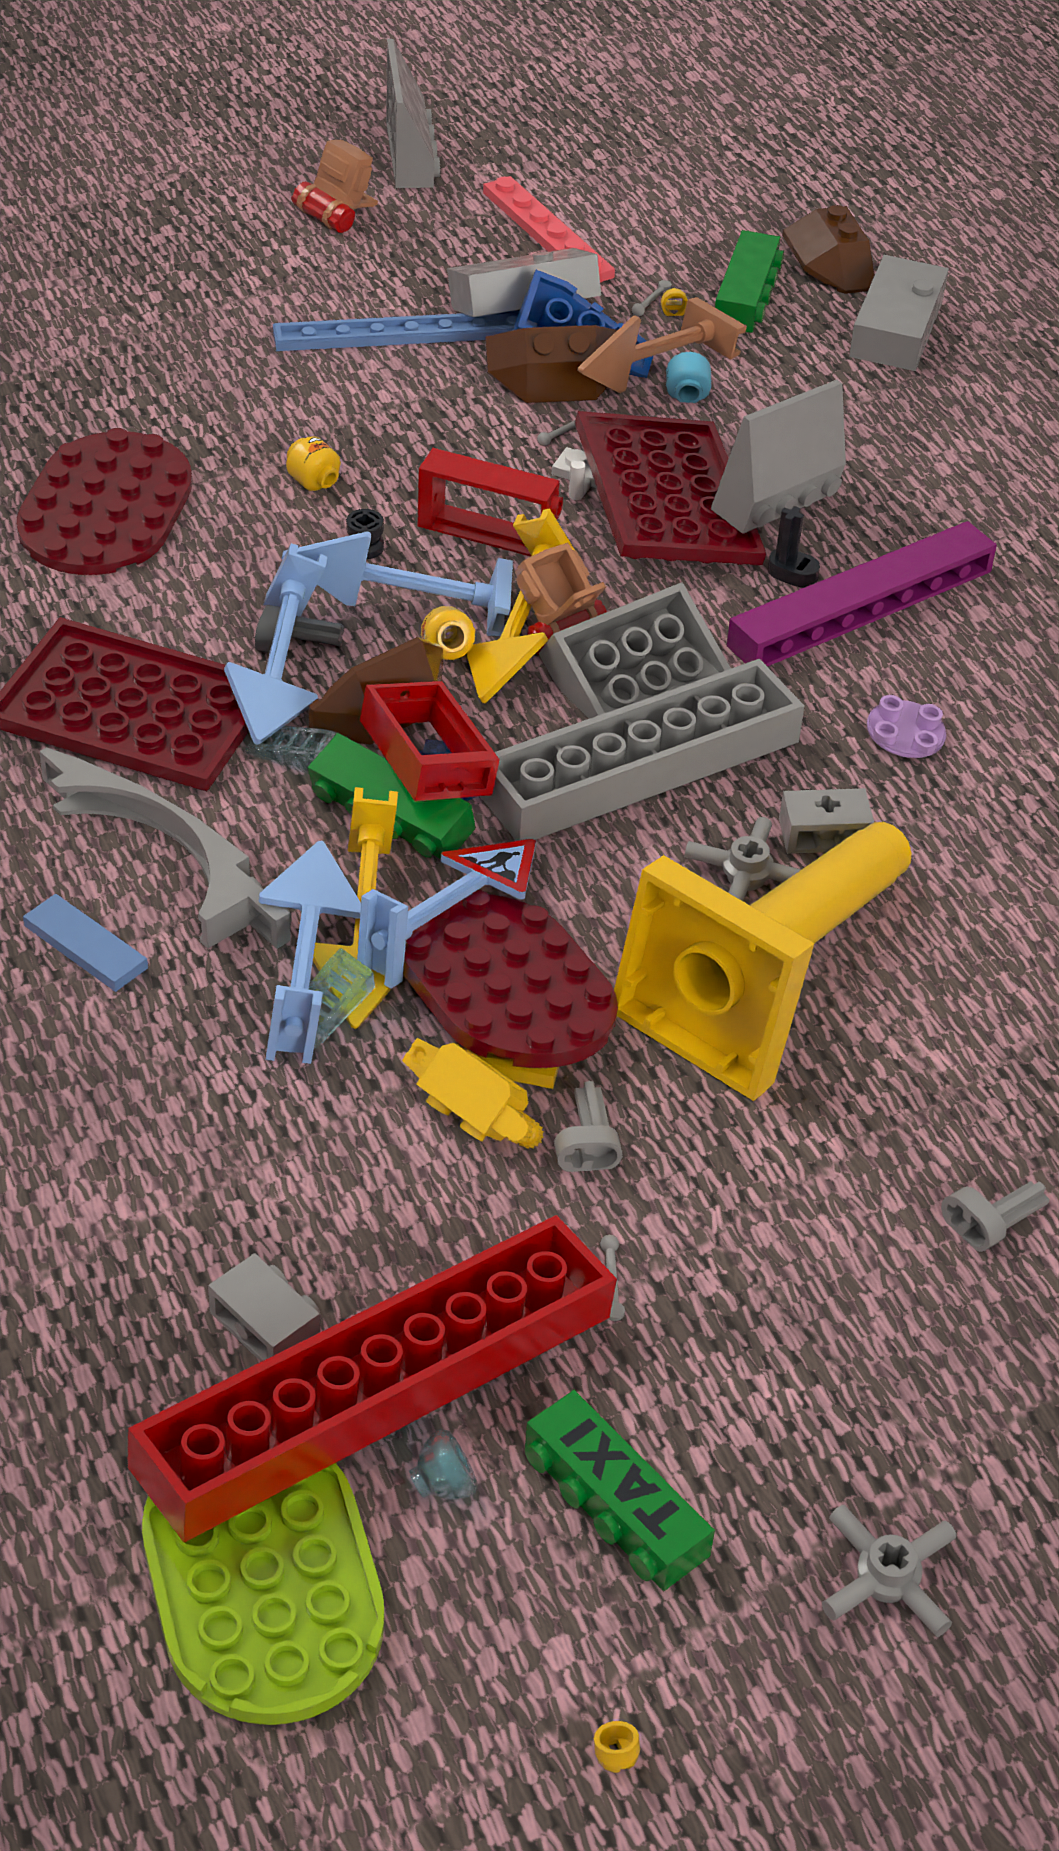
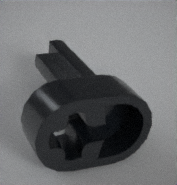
M793 506L792 509L784 507L781 511L777 546L769 556L768 573L773 578L796 587H807L817 583L820 563L813 556L799 551L804 514L800 513L801 508Z

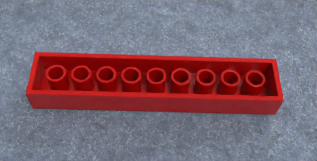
M555 1215L129 1427L128 1469L183 1543L607 1320L611 1314L617 1278L569 1227Z

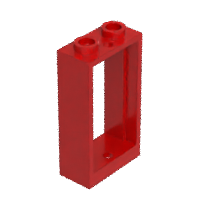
M437 448L431 449L419 467L417 526L532 556L513 527L514 522L446 505V480L540 504L541 514L543 510L550 509L556 520L562 511L563 497L559 496L560 480Z
M442 681L366 685L360 722L414 801L491 796L493 794L500 759ZM403 691H407L406 695L400 696ZM430 722L451 753L421 755L400 724Z

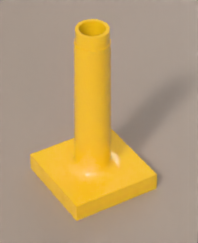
M873 822L863 830H859L751 905L746 904L665 855L661 856L643 868L614 987L618 1001L617 1017L747 1098L755 1101L775 1082L814 944L893 884L896 878L907 870L911 863L912 854L908 840L894 825L886 822Z

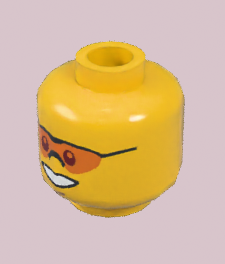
M315 436L300 438L289 447L286 456L287 472L305 489L316 491L322 488H329L335 484L339 477L340 457L323 440Z
M441 606L433 609L425 616L421 625V637L433 644H439L443 648L444 660H455L463 657L471 650L475 641V628L469 617L461 610L452 606Z

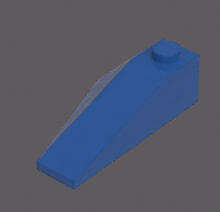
M536 269L513 330L532 327L597 325L619 330L624 323L617 324L602 312L603 307L596 302L591 304L576 293L578 289L568 281ZM638 334L636 345L646 342V340ZM653 356L633 362L629 375L647 378Z

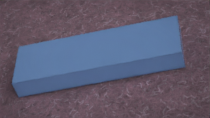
M54 894L23 916L26 928L115 992L148 969V961L145 956L57 894Z

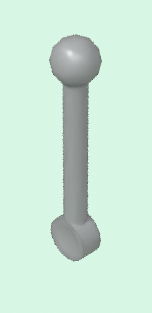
M667 280L659 281L658 288L641 304L633 305V315L642 316L649 304L664 291L671 289V282Z
M575 420L549 433H540L537 437L538 443L542 446L549 445L552 439L576 428Z
M609 1234L601 1239L600 1246L606 1253L607 1269L617 1278L615 1251L619 1247V1241L617 1237ZM617 1282L610 1318H608L611 1321L621 1320L625 1313L624 1306L619 1303Z

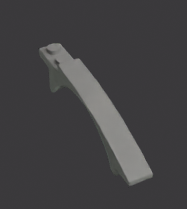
M47 747L40 750L43 780L64 798L53 805V809L60 815L101 814L131 819L164 832L183 845L194 856L201 866L209 885L206 898L198 913V920L201 921L202 928L200 942L207 949L248 925H251L276 949L291 941L290 923L292 917L289 909L259 903V894L263 891V888L257 879L250 877L249 857L197 817L137 783Z

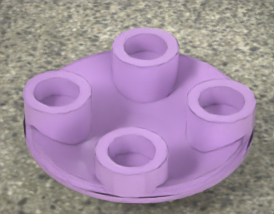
M886 695L881 698L879 705L870 712L867 719V729L871 738L881 748L898 756L907 758L930 756L942 748L946 739V729L941 721L943 713L940 708L933 704L920 705L915 702L901 700L895 695Z

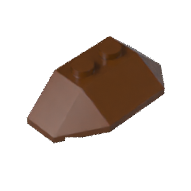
M832 205L829 208L815 209L783 229V238L805 272L824 284L836 287L838 292L844 294L866 292L869 290L875 276L870 242L847 206Z
M597 325L532 327L486 336L487 373L525 403L595 401L607 387L578 372V367L617 330Z
M416 637L352 667L330 686L321 700L316 699L309 705V735L314 739L332 740L339 733L356 743L369 745L375 743L360 722L366 685L442 681L443 648L439 644H433L430 641ZM403 691L400 696L406 695L407 691ZM414 723L400 724V726L404 729Z

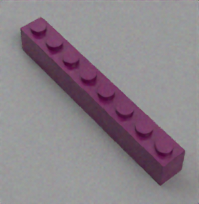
M969 521L963 522L730 618L726 646L745 664L761 659L768 667L990 573L997 544Z

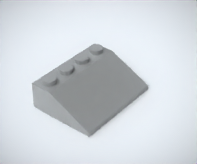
M387 39L386 125L395 187L433 188L434 177H440V160L437 157V142L434 141L431 109H426L424 96L394 39Z
M834 380L744 416L711 510L741 533H746L780 518L784 507L792 509L793 506L799 508L808 507L826 496L831 497L841 486L842 479L840 477L846 465L842 383Z
M683 582L556 632L539 652V656L557 688L589 719L731 669Z

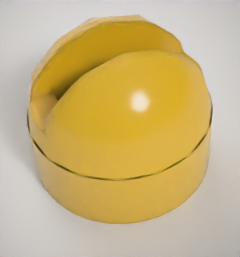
M668 289L661 298V307L666 316H683L688 301L687 296L680 289ZM682 298V301H679V300H668V299ZM669 310H678V312L673 314Z
M612 1721L600 1726L594 1734L595 1755L598 1763L605 1770L612 1773H619L620 1769L632 1768L638 1760L640 1753L637 1729L623 1721ZM616 1744L619 1750L610 1749L609 1746Z

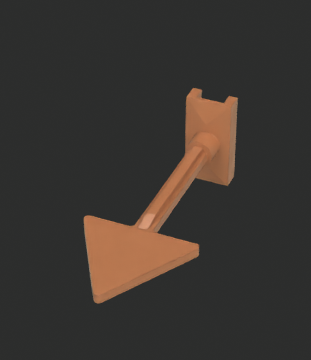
M695 297L687 301L681 331L636 345L641 319L634 315L578 367V372L618 393L626 391L633 362L694 342L698 344L703 343L728 359H733L740 355L741 351L735 347L738 335L745 333L747 326Z

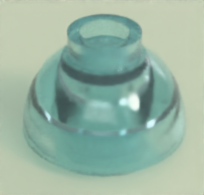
M439 1429L423 1445L419 1454L418 1466L409 1470L415 1487L423 1498L433 1494L443 1499L459 1500L475 1495L478 1482L464 1451L450 1431Z

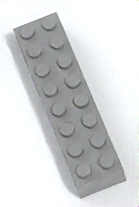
M757 659L496 751L495 754L500 761L493 794L480 797L516 841L525 839L536 840L798 743L804 705L761 659Z

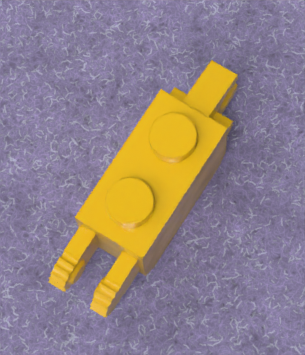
M419 1038L412 1043L410 1050L405 1054L402 1061L419 1078L416 1085L430 1094L426 1099L429 1105L446 1116H449L453 1111L463 1119L460 1127L482 1142L486 1136L498 1141L507 1138L509 1141L516 1144L519 1143V1145L528 1149L529 1147L534 1149V1146L538 1147V1144L542 1143L541 1140L544 1138L543 1127L539 1126V1123L523 1112L529 1104L527 1091L477 1054L463 1049L456 1043L442 1045L440 1049Z

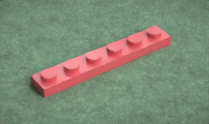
M511 176L500 177L495 181L483 184V193L548 252L576 248L595 253L598 256L600 282L615 277V268Z

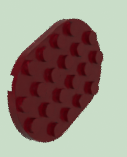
M112 428L107 432L88 435L72 442L64 443L47 461L18 511L16 524L20 544H23L30 553V557L51 569L70 574H110L117 572L116 569L133 563L139 565L160 550L179 517L192 489L190 463L177 447L163 440L160 435L127 432L122 428Z
M476 890L412 931L411 937L406 940L403 975L447 1033L469 1051L484 1058H487L490 1052L500 1058L514 1059L513 1066L553 1068L587 1059L608 1043L609 1035L615 1027L618 1001L616 993L603 973L568 932L554 918L548 915V911L545 908L508 897L487 894L482 890Z

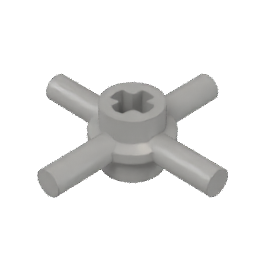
M766 817L757 818L751 835L736 839L728 851L688 841L684 855L686 858L723 867L731 883L728 893L741 901H744L747 891L760 888L768 879L784 882L802 870L774 863L772 856L769 854V846L766 843L772 822Z
M845 1505L837 1507L831 1513L829 1519L859 1551L860 1557L857 1565L859 1578L822 1602L825 1614L835 1621L870 1596L885 1603L903 1600L936 1637L943 1635L951 1627L952 1621L919 1585L922 1578L921 1562L956 1539V1532L952 1525L947 1521H942L911 1543L898 1535H884L876 1539Z

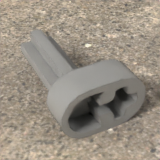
M593 1081L584 1082V1088H575L574 1090L581 1126L568 1127L562 1130L554 1140L558 1165L567 1172L612 1169L620 1163L623 1157L619 1135L615 1129L609 1127L601 1087H595Z
M1030 1181L993 1204L977 1190L966 1186L945 1197L942 1201L941 1210L946 1223L976 1251L982 1252L1002 1241L1006 1236V1229L1049 1203V1198L1044 1194L1046 1187L1040 1181L1036 1184Z

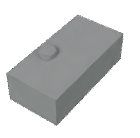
M569 248L447 268L452 308L455 311L472 317L519 310L536 269L568 281L578 289L576 293L583 298L601 296L598 256L595 253Z
M883 255L854 323L849 357L916 371L943 302L949 268Z

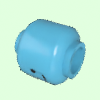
M682 352L675 355L669 361L666 369L668 394L679 402L696 403L699 400L705 399L712 387L711 365L706 357L695 352Z

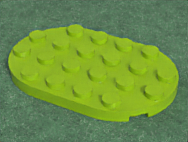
M336 1463L183 1543L151 1498L147 1497L142 1519L143 1544L164 1641L176 1675L195 1698L215 1712L238 1721L277 1725L302 1721L326 1712L341 1703L360 1686L372 1669L381 1648L384 1633V1599L353 1491L346 1476Z

